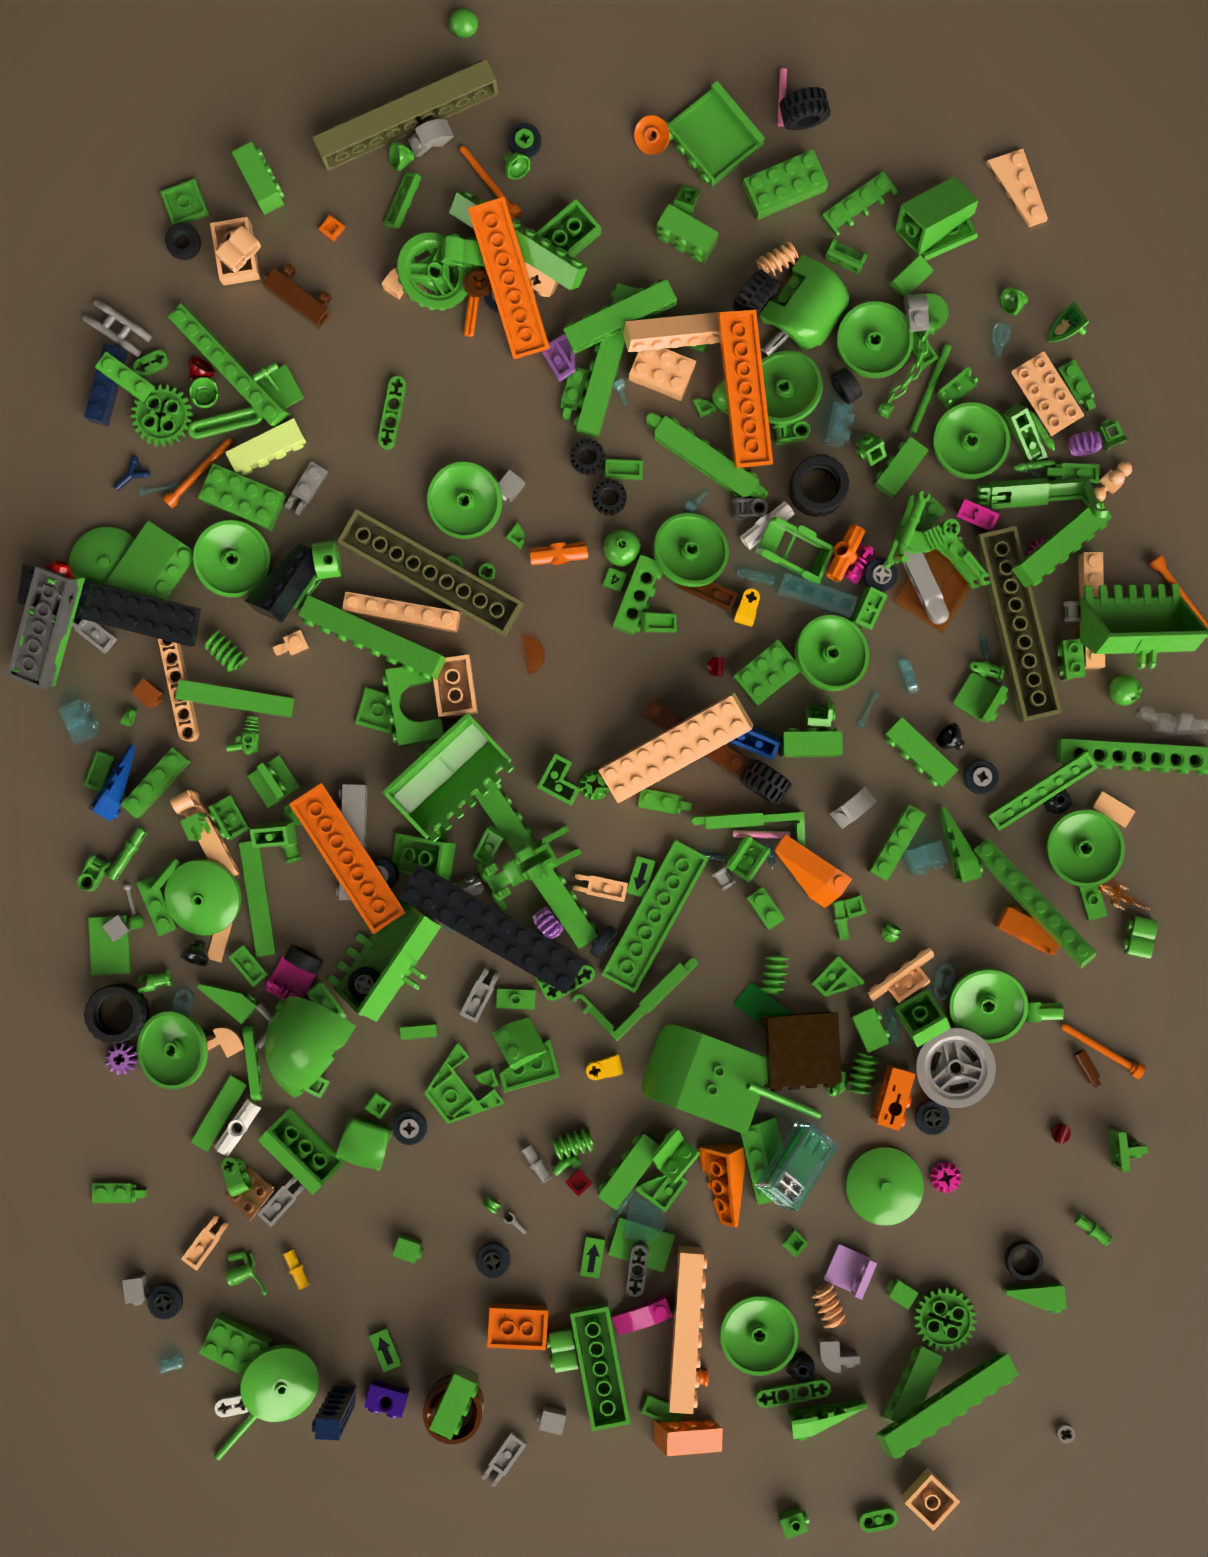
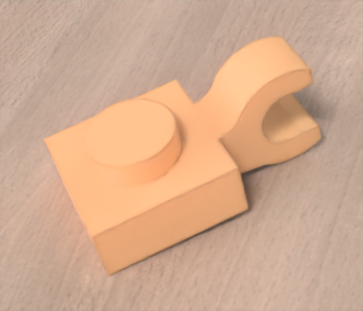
M301 630L283 637L285 643L272 647L277 656L287 651L292 656L309 648Z

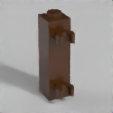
M289 263L282 273L274 268L271 272H267L262 282L265 289L320 329L331 315L325 307L332 300L331 295L324 291L317 301L289 280L296 273L295 268Z

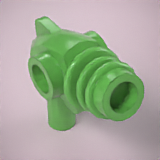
M247 716L245 722H248V724H245V726L248 727H243L247 731H242L241 736L236 737V743L226 745L227 752L243 750L246 755L258 752L259 733L255 732L259 731V729H255V727H259L256 725V723H259L258 717Z

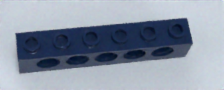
M333 1386L331 1391L327 1393L324 1403L322 1402L321 1408H319L318 1414L316 1413L315 1419L312 1422V1432H315V1439L340 1440L355 1408L356 1387Z

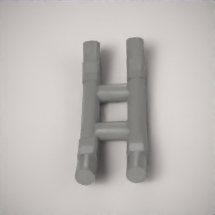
M96 299L94 306L108 314V317L103 324L89 315H84L83 321L138 358L141 351L125 340L130 330L147 342L150 341L152 336L106 303ZM115 319L124 325L118 335L109 329Z

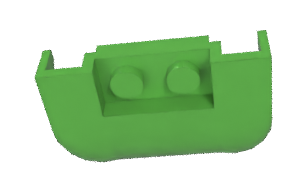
M802 254L792 268L794 274L774 302L769 300L759 316L764 324L774 325L787 333L800 350L808 351V349L814 348L817 345L821 346L849 307L850 296L845 284L833 270Z

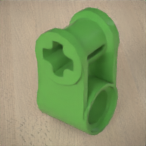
M805 421L772 425L776 434L775 445L805 441L810 433V426ZM802 427L806 430V433L799 435L796 429Z
M92 854L77 880L78 887L84 891L96 890L108 872L111 863L108 861L104 862L97 858L96 854ZM90 877L92 885L87 888L84 882L86 878Z
M232 1157L225 1158L221 1163V1170L229 1194L234 1197L251 1189L252 1181L244 1160Z

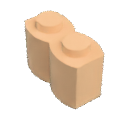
M241 226L231 232L229 240L218 245L216 255L228 268L236 273L259 250L261 245L251 233Z

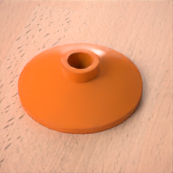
M656 115L642 118L636 125L634 132L637 147L648 155L661 153L667 147L670 139L667 123ZM654 131L657 133L656 138H653Z

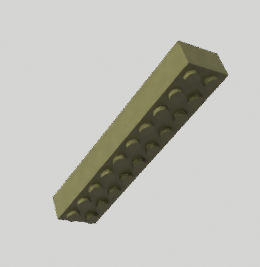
M487 59L484 61L479 60L466 69H458L455 74L442 76L437 82L425 84L417 91H409L399 99H391L381 107H373L363 115H355L345 123H337L327 131H319L312 138L326 170L329 171L416 132L415 129L425 122L448 118L497 96V81Z
M355 509L337 540L341 547L453 610L458 611L503 638H506L524 607L523 602L358 509Z
M1017 526L979 534L975 538L981 566L989 574L984 579L985 581H990V584L986 585L1019 723L1062 713L1031 585L1024 587L1012 571V568L1024 559Z

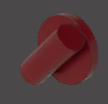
M712 657L707 663L709 674L711 676L723 677L724 658Z
M1059 1123L1053 1126L1051 1136L1055 1142L1063 1144L1070 1139L1071 1131L1069 1126Z

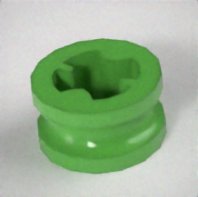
M485 563L479 567L478 573L482 580L488 582L495 578L496 571L494 566ZM484 568L492 570V574L490 573V577L482 575V571L484 572Z
M487 1196V1201L483 1202L482 1205L487 1210L496 1214L497 1208H500L501 1204L494 1198Z

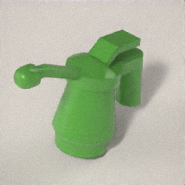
M246 1251L227 1254L229 1261L243 1259L245 1265L230 1268L225 1272L229 1286L238 1285L248 1277H253L260 1285L262 1295H266L267 1289H265L262 1282L255 1275L254 1267L256 1261L253 1253H250L252 1265Z

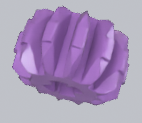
M1089 430L1076 433V435H1072L1068 440L1069 450L1076 457L1094 454V452H1098L1102 448V439L1097 431Z
M548 907L538 910L533 916V921L537 928L550 940L559 936L564 930L562 923Z
M123 1042L121 1046L119 1043H116L114 1048H108L110 1054H105L104 1057L109 1059V1061L105 1062V1065L111 1064L110 1072L116 1069V1075H120L121 1072L126 1075L129 1073V1070L135 1069L132 1063H138V1059L133 1058V1056L137 1055V1051L131 1052L134 1047L133 1045L127 1047V1043ZM123 1055L122 1058L124 1057L125 1061L120 1062L118 1056Z

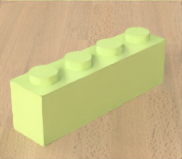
M293 418L225 453L235 473L246 476L257 467L267 466L270 463L269 461L275 458L281 459L285 457L286 453L291 450L297 451L304 446L303 444L307 442Z

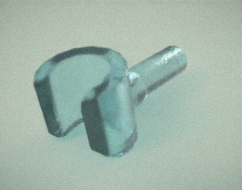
M620 378L614 383V389L621 396L624 406H628L629 403L623 392L627 385Z
M704 491L695 502L689 499L685 509L692 513L695 512L699 503L708 495V492Z

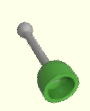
M126 883L123 889L127 892L132 912L128 925L130 930L144 927L145 923L141 916L136 915L130 892L131 885Z

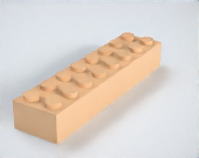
M735 692L604 764L598 771L617 803H620L752 730L754 725Z
M679 1245L668 1397L669 1412L693 1414V1409L697 1408L698 1395L695 1388L699 1387V1376L696 1368H700V1352L697 1350L702 1345V1336L699 1328H703V1316L700 1308H704L705 1297L701 1291L706 1286V1277L703 1269H707L706 1253H703L702 1247Z

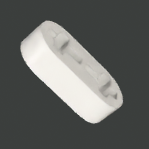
M240 1394L220 1398L215 1405V1412L220 1417L244 1414L248 1410L246 1407L243 1408V1405L236 1406L242 1399ZM222 1403L225 1406L232 1405V1407L227 1408L226 1412H224V1409H220Z

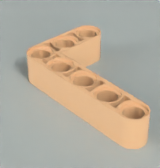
M186 790L171 798V805L179 815H185L186 818L196 813L207 815L206 820L210 827V833L208 834L205 827H203V832L200 833L202 839L198 840L209 860L216 861L225 866L234 877L239 875V869L199 794L196 791Z

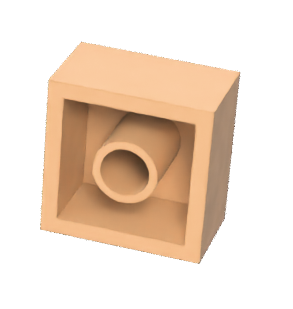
M928 1467L901 1496L904 1503L933 1531L960 1503L957 1495Z

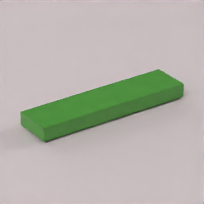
M230 1075L191 1143L206 1152L210 1150L248 1086L247 1083L234 1075Z

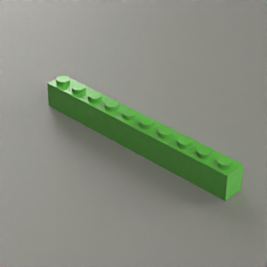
M492 780L488 781L484 786L489 792L483 796L478 791L475 797L496 828L506 835L505 841L513 853L516 854L525 849L523 845L528 842L531 843L534 850L537 849L538 842L535 843L532 839L534 833L529 826L524 827L521 822L523 817L519 811H513L510 806L512 804L511 799L507 794L503 796L499 790L502 788L500 783L495 784ZM545 866L544 868L549 876L544 879L538 876L532 881L578 949L598 937L596 932L599 929L593 921L589 923L586 918L588 913L582 905L580 907L577 905L575 900L578 898L571 889L569 891L566 889L564 884L567 882L561 873L557 875L553 868Z

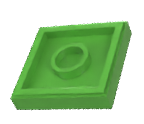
M195 178L160 191L172 225L177 223L187 224L210 215Z
M365 687L354 724L392 735L394 725L390 724L388 717L391 708L390 705H386L385 694L388 693ZM400 697L399 705H401L402 697Z

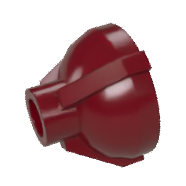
M191 356L188 360V368L190 370L188 378L192 382L199 377L211 378L216 372L208 362L198 356Z

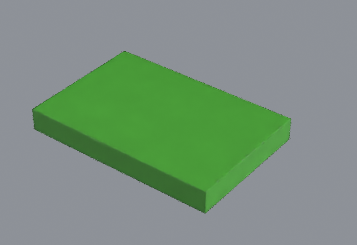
M128 915L121 916L129 928ZM115 916L88 918L91 976L131 973L129 932L113 942L102 927Z
M620 1217L608 1255L630 1262L632 1245L637 1241H643L649 1247L647 1268L664 1273L675 1234ZM638 1248L637 1259H641L642 1248Z

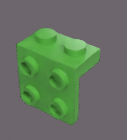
M971 673L953 704L986 724L990 720L994 721L999 713L997 708L1007 700L1009 695L1006 693L1009 689L1003 685L998 687L978 674Z

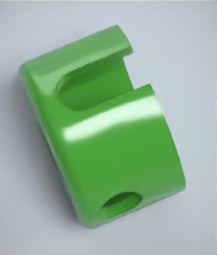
M336 540L312 542L313 561L318 579L341 577L342 565ZM328 555L332 556V558H333V562H332V563H330V562L328 561V559H327Z

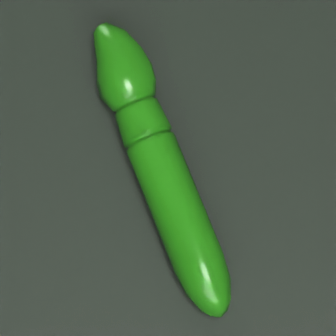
M1029 410L1037 432L1044 440L1045 445L1054 451L1055 444L1053 439L1049 437L1035 413Z
M1057 461L1022 462L1015 465L1014 469L1025 471L1053 467L1057 464Z

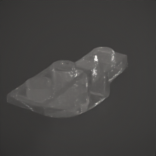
M1144 706L1143 708L1136 709L1134 717L1151 722L1150 730L1162 734L1184 736L1208 732V719L1193 718L1194 715L1188 712L1176 714L1174 719H1172L1173 716L1170 714H1158L1154 712L1155 709Z

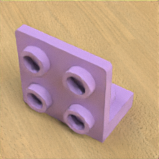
M838 1244L824 1280L852 1292L855 1297L862 1300L877 1262L869 1256Z

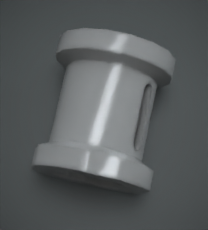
M1079 601L1063 602V606H1065L1064 622L1081 621L1079 617Z
M726 866L712 874V877H715L720 884L722 891L736 883L727 872Z

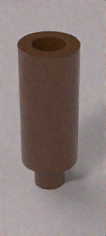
M1082 1049L1074 1053L1072 1056L1087 1082L1092 1083L1094 1088L1100 1086V1075L1086 1050Z

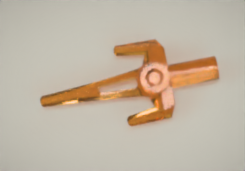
M1117 883L1113 886V889L1103 884H1100L1098 887V891L1111 896V904L1123 911H1125V908L1118 904L1119 901L1147 911L1150 910L1149 907L1125 895L1121 889L1128 891L1129 888Z

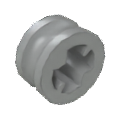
M1061 1424L1056 1430L1057 1437L1063 1443H1070L1075 1438L1074 1429L1069 1424ZM1067 1429H1070V1431H1068L1070 1433V1436H1065L1064 1438H1062L1061 1436H1063V1434L1061 1433V1431H1066Z

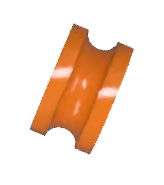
M699 1368V1386L703 1384L707 1387L709 1369L703 1371Z

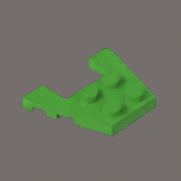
M460 1043L456 1044L424 1093L447 1124L505 1103L495 1088L478 1100L454 1070L455 1067L469 1057Z

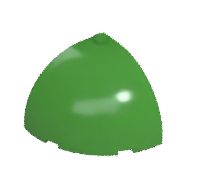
M289 996L284 998V1000L280 999L275 1006L277 1011L273 1015L266 1033L265 1055L269 1070L275 1081L285 1092L295 1098L304 1092V1087L309 1088L334 1060L335 1054L333 1053L335 1050L337 1051L340 1047L344 1046L356 1025L317 1003L304 998Z

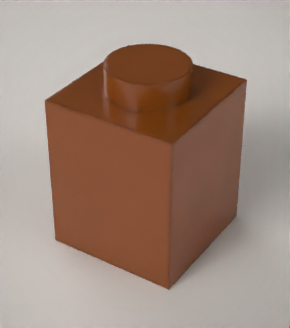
M145 678L131 691L135 697L151 709L158 707L163 701L162 697L165 695Z

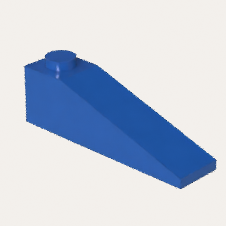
M133 744L128 746L88 808L110 822L112 819L115 820L121 812L119 808L122 803L136 748Z

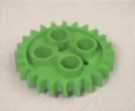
M159 384L158 390L154 388L144 403L134 400L137 407H132L131 410L136 414L130 415V417L136 420L132 425L138 427L135 432L137 434L141 433V439H146L148 444H151L153 441L156 447L161 442V445L166 447V442H169L171 446H173V440L180 442V435L186 438L184 431H188L189 427L187 425L193 422L189 417H193L194 414L189 412L193 407L188 404V398H183V392L178 393L176 387L171 391L169 385L164 389ZM154 401H159L157 408H151ZM172 405H178L175 412H170ZM163 413H165L166 415L162 416L160 419L159 415H163ZM155 419L154 425L147 427L148 421ZM173 423V428L170 431H166V425Z
M947 1286L944 1287L943 1291L937 1287L936 1293L930 1289V1296L923 1294L925 1300H918L921 1306L914 1307L918 1314L913 1315V1318L918 1321L913 1324L915 1327H920L916 1332L918 1335L923 1334L921 1340H927L929 1347L934 1343L935 1350H938L939 1346H941L943 1352H945L946 1347L949 1346L950 1350L953 1351L954 1345H957L960 1349L961 1341L967 1344L966 1336L973 1337L970 1334V1330L976 1331V1328L972 1325V1323H977V1320L972 1317L977 1314L975 1310H971L974 1305L968 1303L970 1299L967 1296L962 1298L964 1294L962 1291L956 1294L954 1287L950 1292ZM936 1303H943L941 1310L934 1309ZM960 1308L962 1310L961 1314L957 1317L953 1316L954 1310ZM929 1313H935L936 1315L945 1318L947 1315L950 1320L961 1322V1325H957L949 1320H944L943 1322L941 1318L932 1315L930 1316ZM931 1321H937V1326L934 1329L928 1328ZM949 1328H956V1331L953 1335H947V1330Z

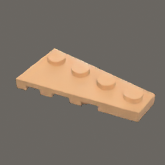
M1020 149L987 160L986 164L995 173L996 179L1006 190L1005 193L1009 199L1011 198L1016 205L1015 208L1027 226L1031 227L1046 222L1048 218L1024 150Z

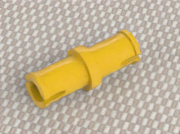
M292 1249L282 1254L290 1269L288 1272L290 1275L292 1274L298 1290L310 1285L303 1271L304 1266L303 1264L300 1265L295 1250Z

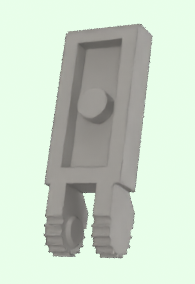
M311 461L292 491V495L289 497L285 508L290 509L296 499L299 498L302 501L296 508L295 514L300 515L306 505L311 502L328 471Z
M82 619L77 624L73 620L72 627L75 628L74 630L104 654L118 640L98 623Z
M488 967L484 968L460 1012L461 1016L475 1023L478 1022L500 975L496 972L491 979L490 985L483 983L484 978L489 972Z
M294 1176L257 1213L270 1227L276 1223L296 1201L297 1196L305 1189L302 1184L295 1193L289 1189L297 1181Z
M511 1431L490 1460L481 1478L485 1480L490 1475L492 1469L496 1470L498 1473L491 1483L495 1487L526 1447L527 1442Z

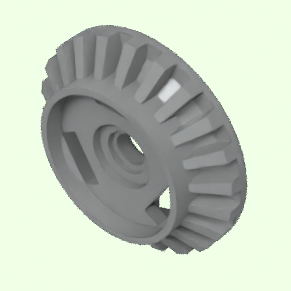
M950 1028L924 1043L918 1051L915 1063L918 1083L924 1093L936 1103L950 1108H963L980 1101L992 1087L996 1073L995 1058L989 1045L976 1033L963 1028ZM964 1045L977 1057L974 1062L961 1050ZM938 1051L941 1053L936 1069L933 1071L930 1070V1063L934 1053ZM953 1062L960 1064L961 1068L957 1073H952L950 1070V1065ZM968 1083L967 1088L950 1092L949 1086Z

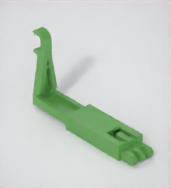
M1048 478L990 482V484L977 486V491H979L977 498L979 499H977L976 504L980 506L990 505L991 509L1048 505L1049 501L1082 499L1091 510L1093 516L1097 518L1108 517V509H1104V502L1097 500L1089 478L1049 481ZM1011 491L1010 495H1006L1005 493H1002V495H998V492Z
M801 810L771 813L749 811L691 816L690 818L691 823L694 825H704L706 829L764 825L765 822L797 820L794 822L796 842L805 847L804 812Z
M691 958L684 966L679 963L639 1003L640 1007L616 1031V1027L584 995H575L572 1002H576L577 999L581 998L587 1004L583 1014L589 1012L616 1041H619L646 1013L650 1014L698 965V961L695 958Z

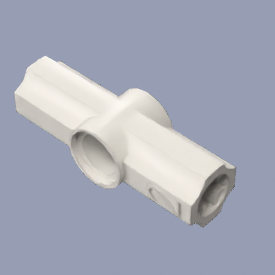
M784 501L772 512L766 513L755 522L752 528L740 536L742 543L751 550L760 542L770 518L779 517L787 521L795 514L792 508Z
M247 1098L214 1148L228 1157L262 1107L257 1102ZM235 1123L242 1125L241 1132H237L234 1129Z

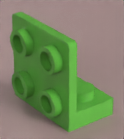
M674 1128L666 1134L661 1145L654 1148L650 1158L657 1169L676 1184L698 1158L700 1152L686 1142L680 1131Z

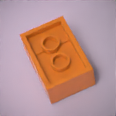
M887 1064L872 1115V1120L876 1124L900 1131V1127L904 1126L906 1121L904 1113L911 1104L912 1097L910 1092L915 1073L908 1069Z
M489 1303L487 1348L546 1350L547 1305Z

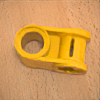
M750 588L744 592L734 622L750 627L753 626L760 600L757 590ZM750 593L754 594L753 597L756 598L751 603L746 598Z
M619 1054L591 1061L585 1068L586 1074L591 1080L614 1077L624 1073ZM592 1066H595L597 1069L600 1068L597 1071V1075L589 1073L592 1070Z

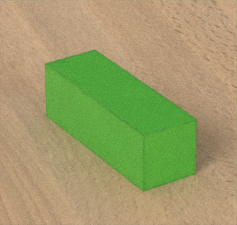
M437 1024L400 1027L401 1040L438 1036Z

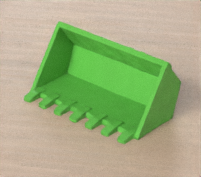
M1143 584L1142 597H1137L1136 585H1128L1127 597H1122L1121 585L1113 586V597H1108L1106 585H1099L1098 597H1093L1091 585L1084 586V598H1080V643L1095 654L1134 653L1136 654L1137 669L1145 668V664L1149 669H1153L1156 666L1157 653L1195 651L1205 638H1208V628L1184 598L1180 596L1178 584H1171L1170 596H1166L1164 584H1157L1156 596H1151L1149 584Z
M468 712L432 746L427 743L425 745L427 750L424 753L417 752L416 754L419 758L382 791L426 839L430 837L433 842L439 839L435 831L441 825L446 831L452 827L448 819L453 814L458 819L464 816L460 808L465 803L470 807L477 803L473 799V795L479 791L485 796L489 792L484 786L488 781L492 780L495 784L501 781L497 773L502 768L508 773L514 769L509 763L511 758Z
M398 897L397 899L407 913L375 934H372L370 938L358 933L356 940L365 945L363 949L358 952L354 948L349 947L346 953L355 959L352 965L349 966L342 960L339 961L337 967L345 972V975L341 980L333 974L327 979L336 986L335 991L357 1014L364 1015L376 1022L405 982L417 990L420 988L417 982L408 977L413 972L420 979H426L427 976L415 968V966L441 928V925L435 919ZM360 967L374 968L379 972V978L363 1001L355 999L348 990L349 976Z

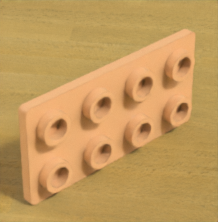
M1041 352L1011 372L1050 436L1055 435L1084 416L1045 352Z

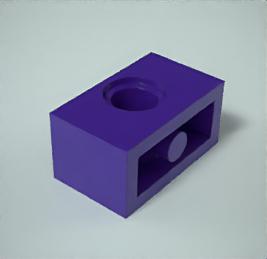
M372 1380L364 1407L368 1408V1411L372 1413L383 1412L390 1418H402L410 1390ZM382 1397H389L391 1403H383Z

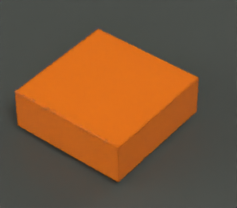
M329 214L318 230L334 242L345 229V225Z

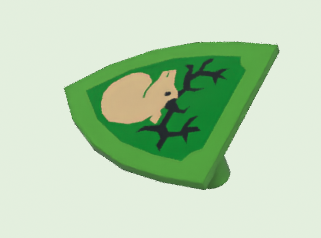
M1075 301L1058 316L1049 332L1047 342H1058L1071 337L1077 332L1081 335L1087 332L1084 326L1089 321Z

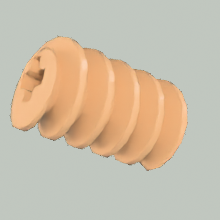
M787 241L785 246H779V250L775 248L772 250V253L767 252L766 257L760 256L759 261L756 259V264L759 270L762 269L767 274L771 273L773 276H776V269L781 273L782 266L789 269L788 262H791L792 265L796 264L795 258L798 259V253L793 244Z
M832 1283L814 1289L816 1293L812 1296V1299H819L815 1306L822 1307L817 1312L825 1314L820 1318L821 1321L827 1320V1323L823 1326L824 1328H834L847 1322L844 1319L845 1313L841 1312L842 1306L838 1304L839 1298L835 1297L837 1293L835 1290H832L834 1287Z

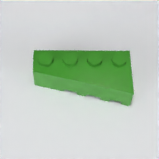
M923 1346L913 1348L910 1354V1361L904 1368L902 1377L881 1418L892 1423L924 1402L943 1357Z

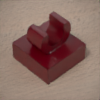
M580 1168L565 1181L578 1197L593 1184Z

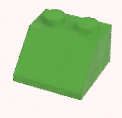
M529 1017L508 1023L492 1032L506 1061L513 1070L547 1052Z

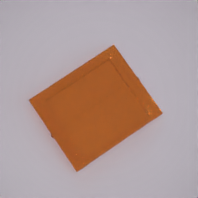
M937 549L926 552L924 557L943 595L944 602L949 611L948 620L943 624H934L929 620L910 578L894 603L943 633L971 588L951 561Z

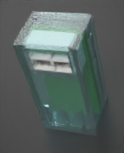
M796 1122L755 1186L781 1208L798 1211L839 1146L810 1122Z

